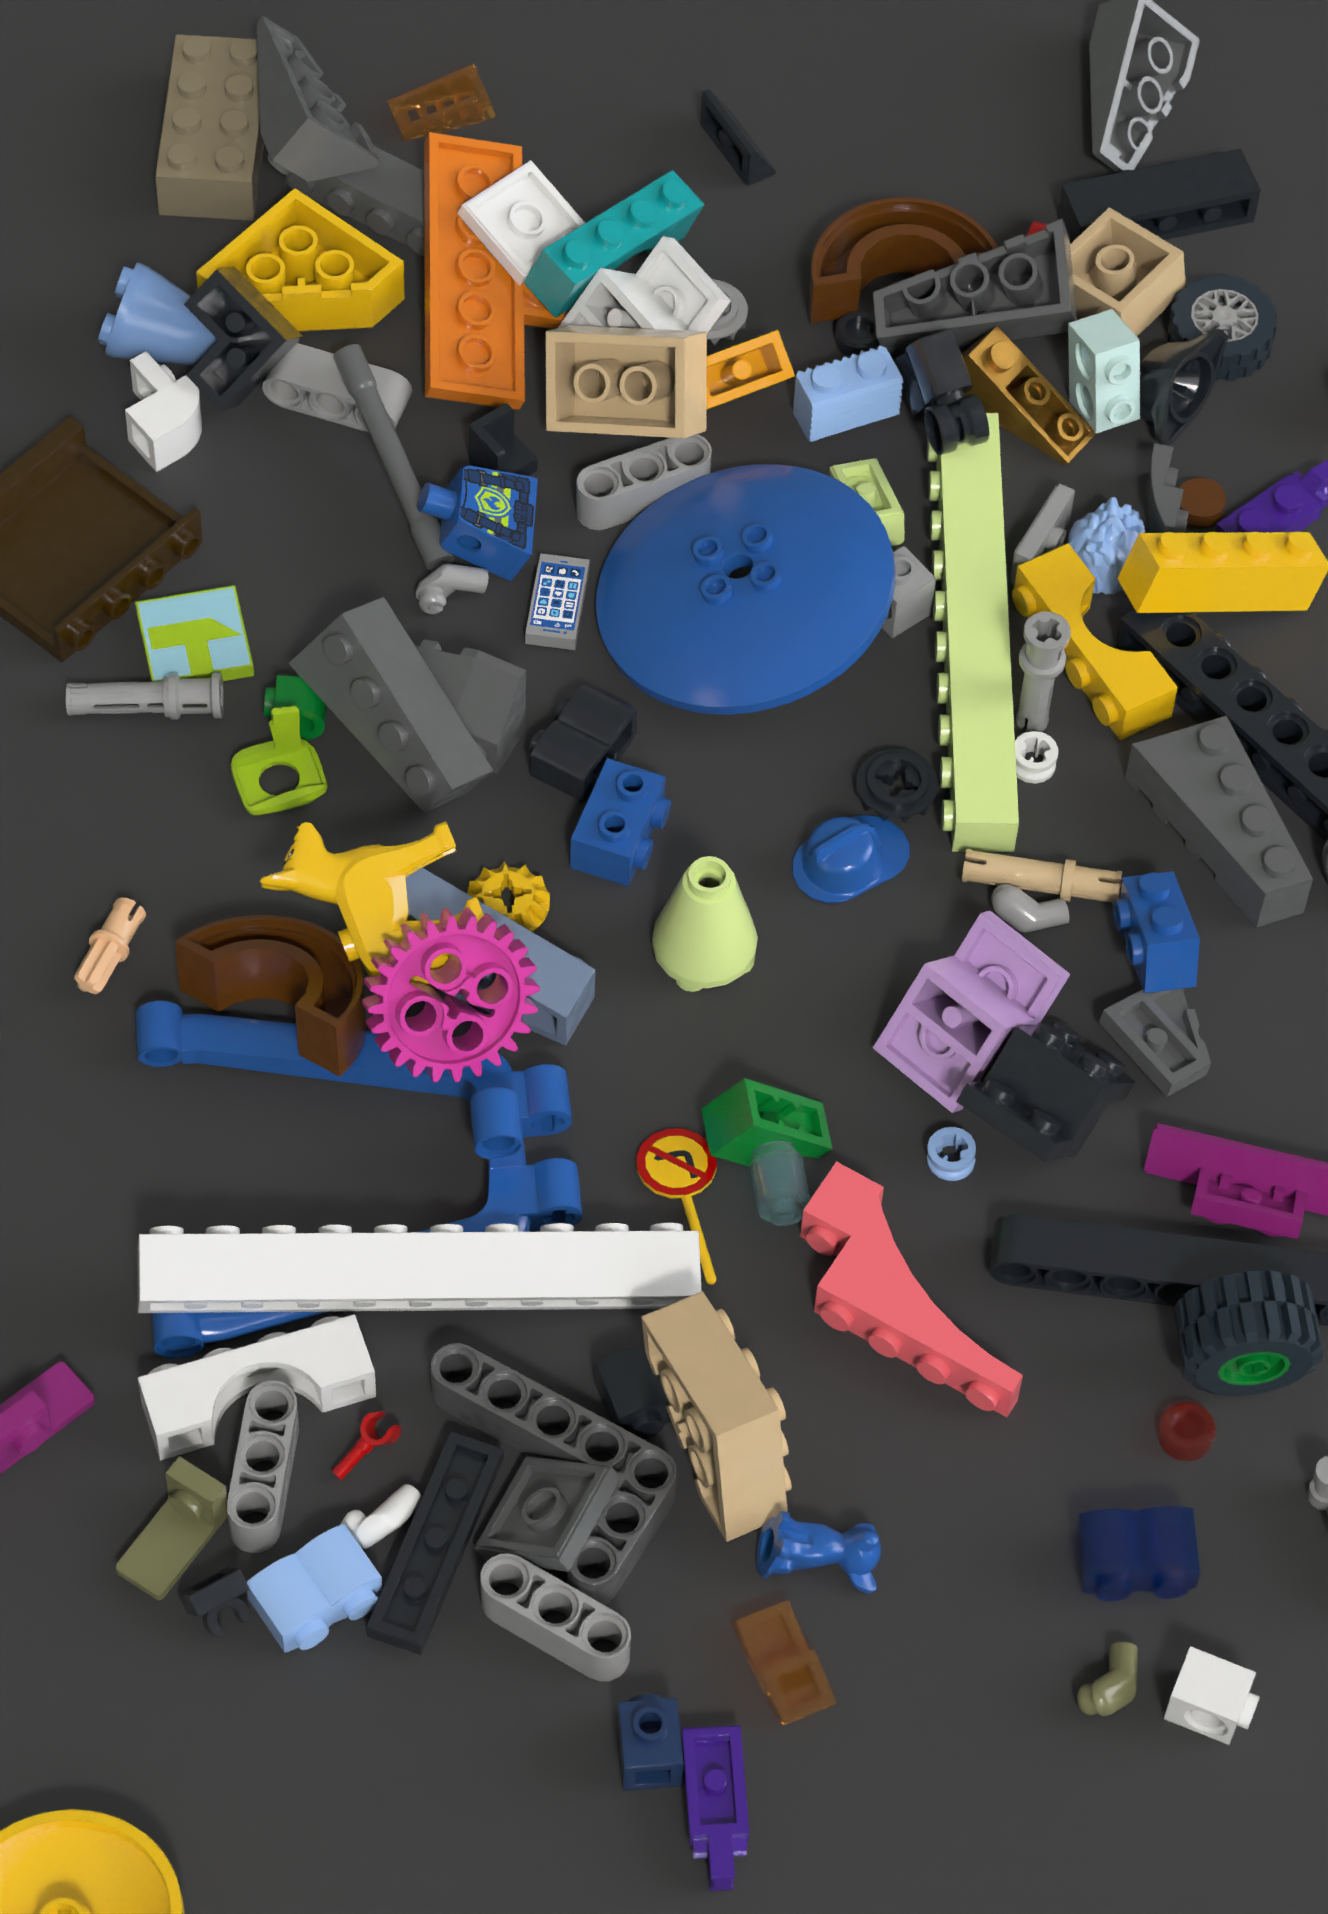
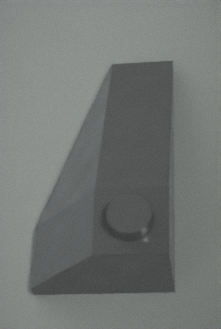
M261 16L256 22L260 131L269 153L267 156L268 161L282 174L290 175L294 173L307 182L375 168L380 160L368 134L361 124L354 122L350 126L341 113L347 105L340 95L333 93L320 81L324 73L297 36Z

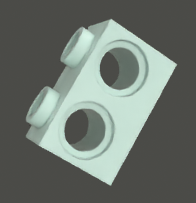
M1113 309L1068 323L1069 402L1095 433L1139 420L1140 340Z

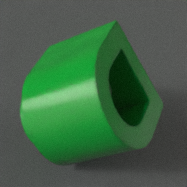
M277 675L276 687H266L264 717L271 718V710L273 708L297 706L300 714L301 739L306 741L319 737L325 729L327 705L299 675Z

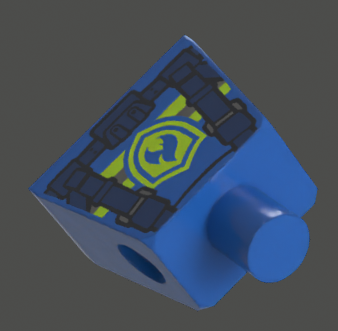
M468 465L461 467L447 488L426 483L420 493L417 509L419 512L441 519L439 544L443 550L480 568L487 569V571L503 579L512 581L532 555L538 479L531 476Z

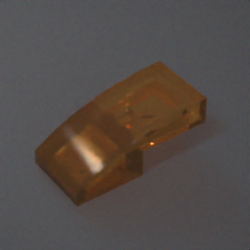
M789 1600L738 1619L733 1623L736 1635L755 1677L782 1726L836 1705L837 1702L814 1649L809 1651Z

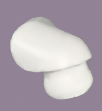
M408 1484L402 1485L368 1517L360 1510H352L344 1517L340 1525L345 1524L362 1549H368L403 1525L417 1511L422 1496L413 1486Z

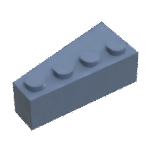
M424 868L405 878L409 907L407 921H419L422 913H425L431 920H440L443 908H448L453 916L463 911L466 901L473 898ZM479 901L483 914H490L497 922L496 929L506 924L515 934L513 940H521L528 949L523 958L529 957L537 968L528 977L535 980L540 986V991L526 997L536 1005L538 1011L533 1014H522L521 1019L531 1031L566 1046L595 998L596 969L587 965L582 959L568 954ZM497 973L484 976L479 981L477 989L482 990L491 986L496 979ZM460 991L454 996L469 1003ZM478 1006L479 1008L485 1011H488L490 1013L492 1012V1009L482 1008Z

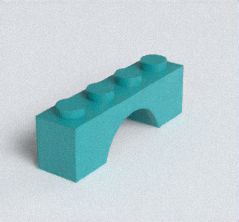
M672 170L544 248L524 284L551 314L557 318L574 306L600 268L615 270L629 258L643 250L650 254L663 236L674 238L677 242L683 239L705 204Z

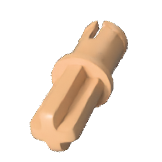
M118 898L113 904V909L102 928L94 931L90 936L89 944L91 947L74 975L77 987L81 991H88L92 994L100 993L118 962L125 961L130 953L128 944L146 917V912L141 905L137 907L133 916L129 915L136 904L134 900Z

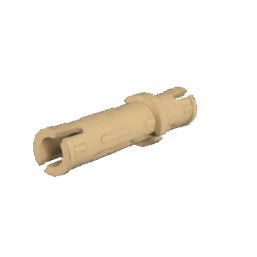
M966 849L962 882H975L995 886L1011 884L1022 890L1060 895V898L1070 902L1071 897L1111 902L1113 904L1114 900L1119 898L1122 871L1117 870L1116 872L1076 866V860L1066 859L1065 864Z

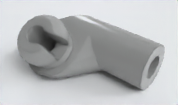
M455 564L441 565L418 584L415 596L419 600L420 609L428 614L441 612L447 603L446 598L455 590L483 594L488 585V571L483 568Z
M1002 884L995 888L992 893L991 901L994 911L1000 918L1020 932L1027 933L1069 923V910L1063 898L1037 903L1022 890L1011 884Z

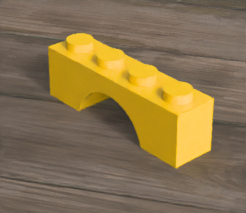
M1068 543L1018 565L1015 585L1012 590V599L1016 609L1024 617L1028 616L1030 618L1033 614L1043 611L1059 614L1067 620L1071 632L1070 640L1064 648L1067 676L1072 685L1077 689H1082L1090 699L1098 720L1105 726L1109 725L1121 741L1172 717L1178 687L1151 651L1129 652L1118 650L1102 643L1090 633L1082 617L1091 606L1095 577Z

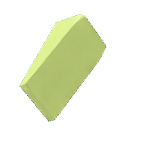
M877 458L829 467L830 477L856 491L874 509L887 531L891 546L902 544L905 539L904 512Z

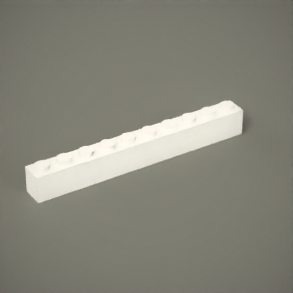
M563 1223L543 1225L540 1227V1232H519L518 1226L513 1224L489 1225L485 1227V1232H463L461 1225L441 1224L430 1227V1232L408 1233L406 1226L396 1224L377 1226L374 1228V1233H352V1228L346 1225L322 1226L318 1228V1233H296V1228L293 1226L273 1225L264 1227L262 1234H240L238 1227L227 1225L209 1227L206 1229V1234H183V1228L158 1226L151 1228L149 1234H139L137 1246L138 1313L661 1309L701 1292L699 1231H684L683 1225L679 1223L655 1224L650 1227V1231H629V1226L626 1224L607 1223L596 1226L595 1231L574 1232L573 1225Z

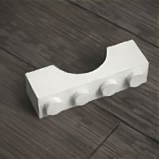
M355 1314L343 1318L326 1317L316 1321L309 1328L288 1334L283 1332L271 1333L259 1339L257 1343L237 1349H216L207 1353L202 1359L182 1365L164 1364L154 1368L149 1374L138 1377L141 1403L159 1460L214 1445L217 1426L226 1409L237 1399L249 1393L257 1384L264 1381L277 1380L286 1383L294 1392L305 1396L314 1403L322 1413L376 1397L375 1370Z

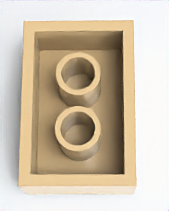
M572 325L546 331V431L687 438L705 432L707 332Z

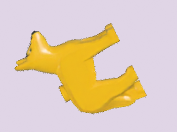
M303 821L297 825L293 844L284 859L282 871L262 877L260 883L265 889L292 891L314 900L338 905L347 927L338 931V935L349 962L360 958L370 977L380 976V972L371 962V959L373 957L388 959L391 955L383 941L387 938L400 944L405 940L400 926L403 923L408 925L414 932L421 929L420 920L407 921L409 907L405 878L438 859L456 852V845L445 821L435 825L432 834L415 842L397 846L366 845L334 854L327 851L321 835L312 823ZM475 896L466 901L463 910L469 908L476 916L478 923L484 914L477 897ZM462 912L454 916L456 921L459 920ZM431 920L434 924L440 922V920ZM444 953L437 956L432 961L430 970L440 969L445 966L451 954ZM413 976L410 979V982H417L423 985L430 984L427 980L418 976Z

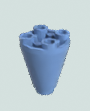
M137 262L134 269L126 266L123 267L114 293L116 298L121 299L116 315L107 313L98 337L99 343L106 346L105 355L131 360L146 351L157 363L195 366L216 344L218 339L184 305L191 296L147 265Z

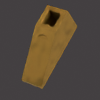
M998 326L970 345L962 354L973 384V388L965 393V396L977 395L986 413H998L999 426L1061 464H1068L1096 434Z

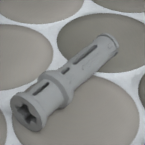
M1042 611L1033 614L1024 625V639L1026 643L1020 651L1019 664L1025 673L1019 709L1016 714V724L1018 728L1022 729L1027 718L1026 732H1042L1046 729L1049 723V710L1055 677L1062 673L1066 664L1064 648L1070 640V626L1066 619L1053 612Z
M213 673L211 678L180 679L178 674H169V677H164L163 681L66 684V710L68 716L153 712L164 713L165 717H170L172 720L180 719L181 714H212L214 719L223 718L224 715L222 673Z

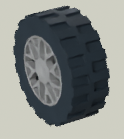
M1217 274L1214 277H1209V275L1203 276L1198 281H1191L1186 284L1185 289L1179 291L1176 295L1170 315L1167 342L1189 341L1213 329H1222L1228 336V340L1215 381H1218V379L1235 381L1239 377L1246 378L1251 376L1256 369L1260 370L1265 365L1266 358L1269 359L1278 323V320H1276L1277 310L1271 304L1272 299L1267 293L1264 294L1258 285L1244 281V278L1237 276L1235 278L1227 277L1226 274Z

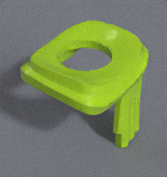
M297 706L273 708L271 710L269 726L274 741L242 749L232 758V777L243 806L251 815L269 814L309 804L323 795L328 788L316 750L307 741L301 739L300 714ZM285 765L296 770L300 781L294 790L275 796L265 792L259 785L261 774L272 766Z

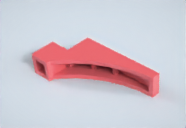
M836 1161L804 1208L800 1237L805 1239L817 1252L827 1256H836V1259L817 1286L814 1312L819 1314L830 1327L839 1331L848 1330L865 1339L879 1354L889 1358L897 1357L916 1367L918 1372L928 1381L935 1384L945 1383L965 1394L966 1398L979 1409L985 1411L994 1410L1008 1417L1018 1401L1023 1375L987 1353L961 1332L933 1303L911 1273L894 1242L881 1207L884 1187Z

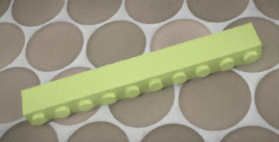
M986 413L990 434L988 441L975 446H970L967 443L960 444L954 452L938 455L933 450L927 437V461L936 462V471L929 472V501H938V510H931L930 539L939 541L940 550H933L932 575L936 578V581H941V591H934L933 618L934 621H943V632L936 631L935 661L944 662L945 673L937 674V703L946 704V715H939L938 743L942 746H948V757H941L940 787L949 788L950 800L942 801L941 821L942 831H951L952 852H966L967 848L979 852H1014L1019 826L998 413Z

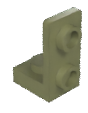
M180 1456L165 1473L169 1499L116 1564V1572L119 1576L156 1600H162L228 1517L226 1486Z

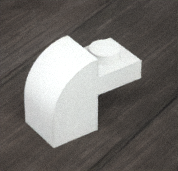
M145 351L130 360L133 392L141 401L125 409L128 441L157 472L188 454L197 444L202 431L199 388L187 376L176 381L175 376L166 365L159 366Z

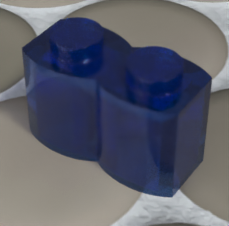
M1164 1506L1138 1511L1100 1509L1079 1513L1076 1534L1082 1593L1097 1595V1598L1103 1601H1118L1129 1597L1131 1592L1140 1590L1154 1592V1595L1159 1598L1172 1599L1187 1594L1188 1590L1197 1587L1200 1576V1564L1193 1508Z

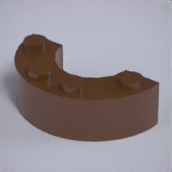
M896 197L875 200L857 206L833 221L816 244L812 257L808 299L810 323L836 320L846 313L858 311L859 296L862 289L875 278L890 273H913L918 275L931 269L936 272L959 263V258L975 252L977 255L998 248L990 234L974 219L953 207L936 201Z
M248 915L206 924L175 940L179 990L218 1012L234 1003L252 999H275L294 1005L298 1053L300 1056L339 1077L357 1059L366 1037L365 1007L362 1004V1000L365 999L363 972L358 959L349 962L340 937L317 924L292 917Z

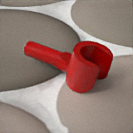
M377 1411L366 1415L360 1426L361 1437L331 1472L342 1480L376 1445H390L397 1441L401 1435V1425H393L387 1430L384 1437L379 1438L375 1431V1425L386 1412Z

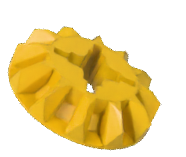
M503 861L500 867L488 870L483 867L480 876L475 881L469 882L468 895L476 896L478 901L531 932L536 930L547 917L550 907V893L545 887L543 877L530 873L526 864L521 868L509 867ZM505 887H509V890H512V895L516 897L514 905H512V913H507V906H504L503 900L500 899Z

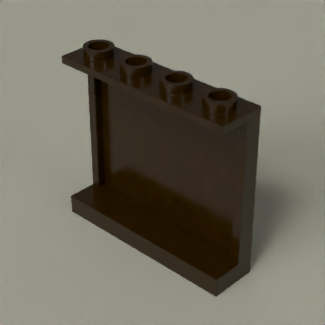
M69 416L0 474V616L63 663L74 652L85 649L92 642L95 634L111 620L121 618L127 612L131 603L147 589L151 590L157 587L164 579L166 573L182 559H189L196 553L203 542L200 511L194 507L184 517L87 447L84 426Z

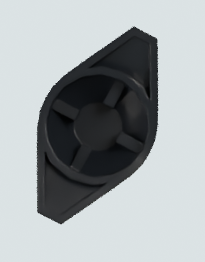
M1213 329L1189 341L1169 342L1160 345L1152 350L1140 363V418L1154 423L1155 437L1162 445L1170 446L1196 418L1205 404L1213 387L1228 340V336L1222 329Z

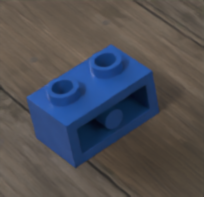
M607 758L571 837L570 868L629 887L636 869L645 870L649 862L654 843L650 837L654 828L662 830L667 821L671 800L665 798L666 777Z
M1174 871L1122 877L1121 899L1114 900L1113 902L1114 922L1116 929L1123 934L1128 961L1130 965H1134L1144 993L1196 987L1200 937Z

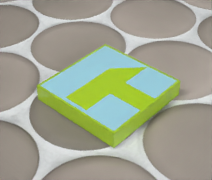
M235 585L135 602L151 682L163 681L164 677H169V674H178L180 679L211 678L213 673H222L223 681L254 676L253 661Z

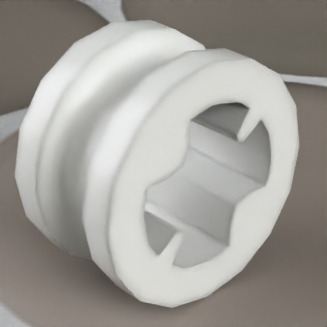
M1031 731L1017 737L1015 740V755L1018 779L1036 784L1045 782L1052 777L1055 772L1059 749L1051 736L1043 732ZM1029 752H1035V758H1037L1041 754L1044 756L1043 762L1035 763L1033 762V757L1028 761L1025 759V755Z

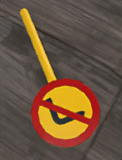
M683 1128L659 1131L652 1134L641 1144L636 1156L637 1174L643 1184L655 1194L667 1198H681L690 1230L699 1231L700 1263L706 1282L712 1285L716 1282V1275L692 1196L701 1193L712 1183L717 1171L716 1157L710 1155L707 1140L696 1132Z

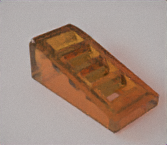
M474 64L388 100L404 141L428 136L429 132L440 133L481 123L496 117ZM446 101H454V104L447 107L444 104ZM435 105L437 111L428 114L425 106ZM416 109L420 118L411 122L407 111Z

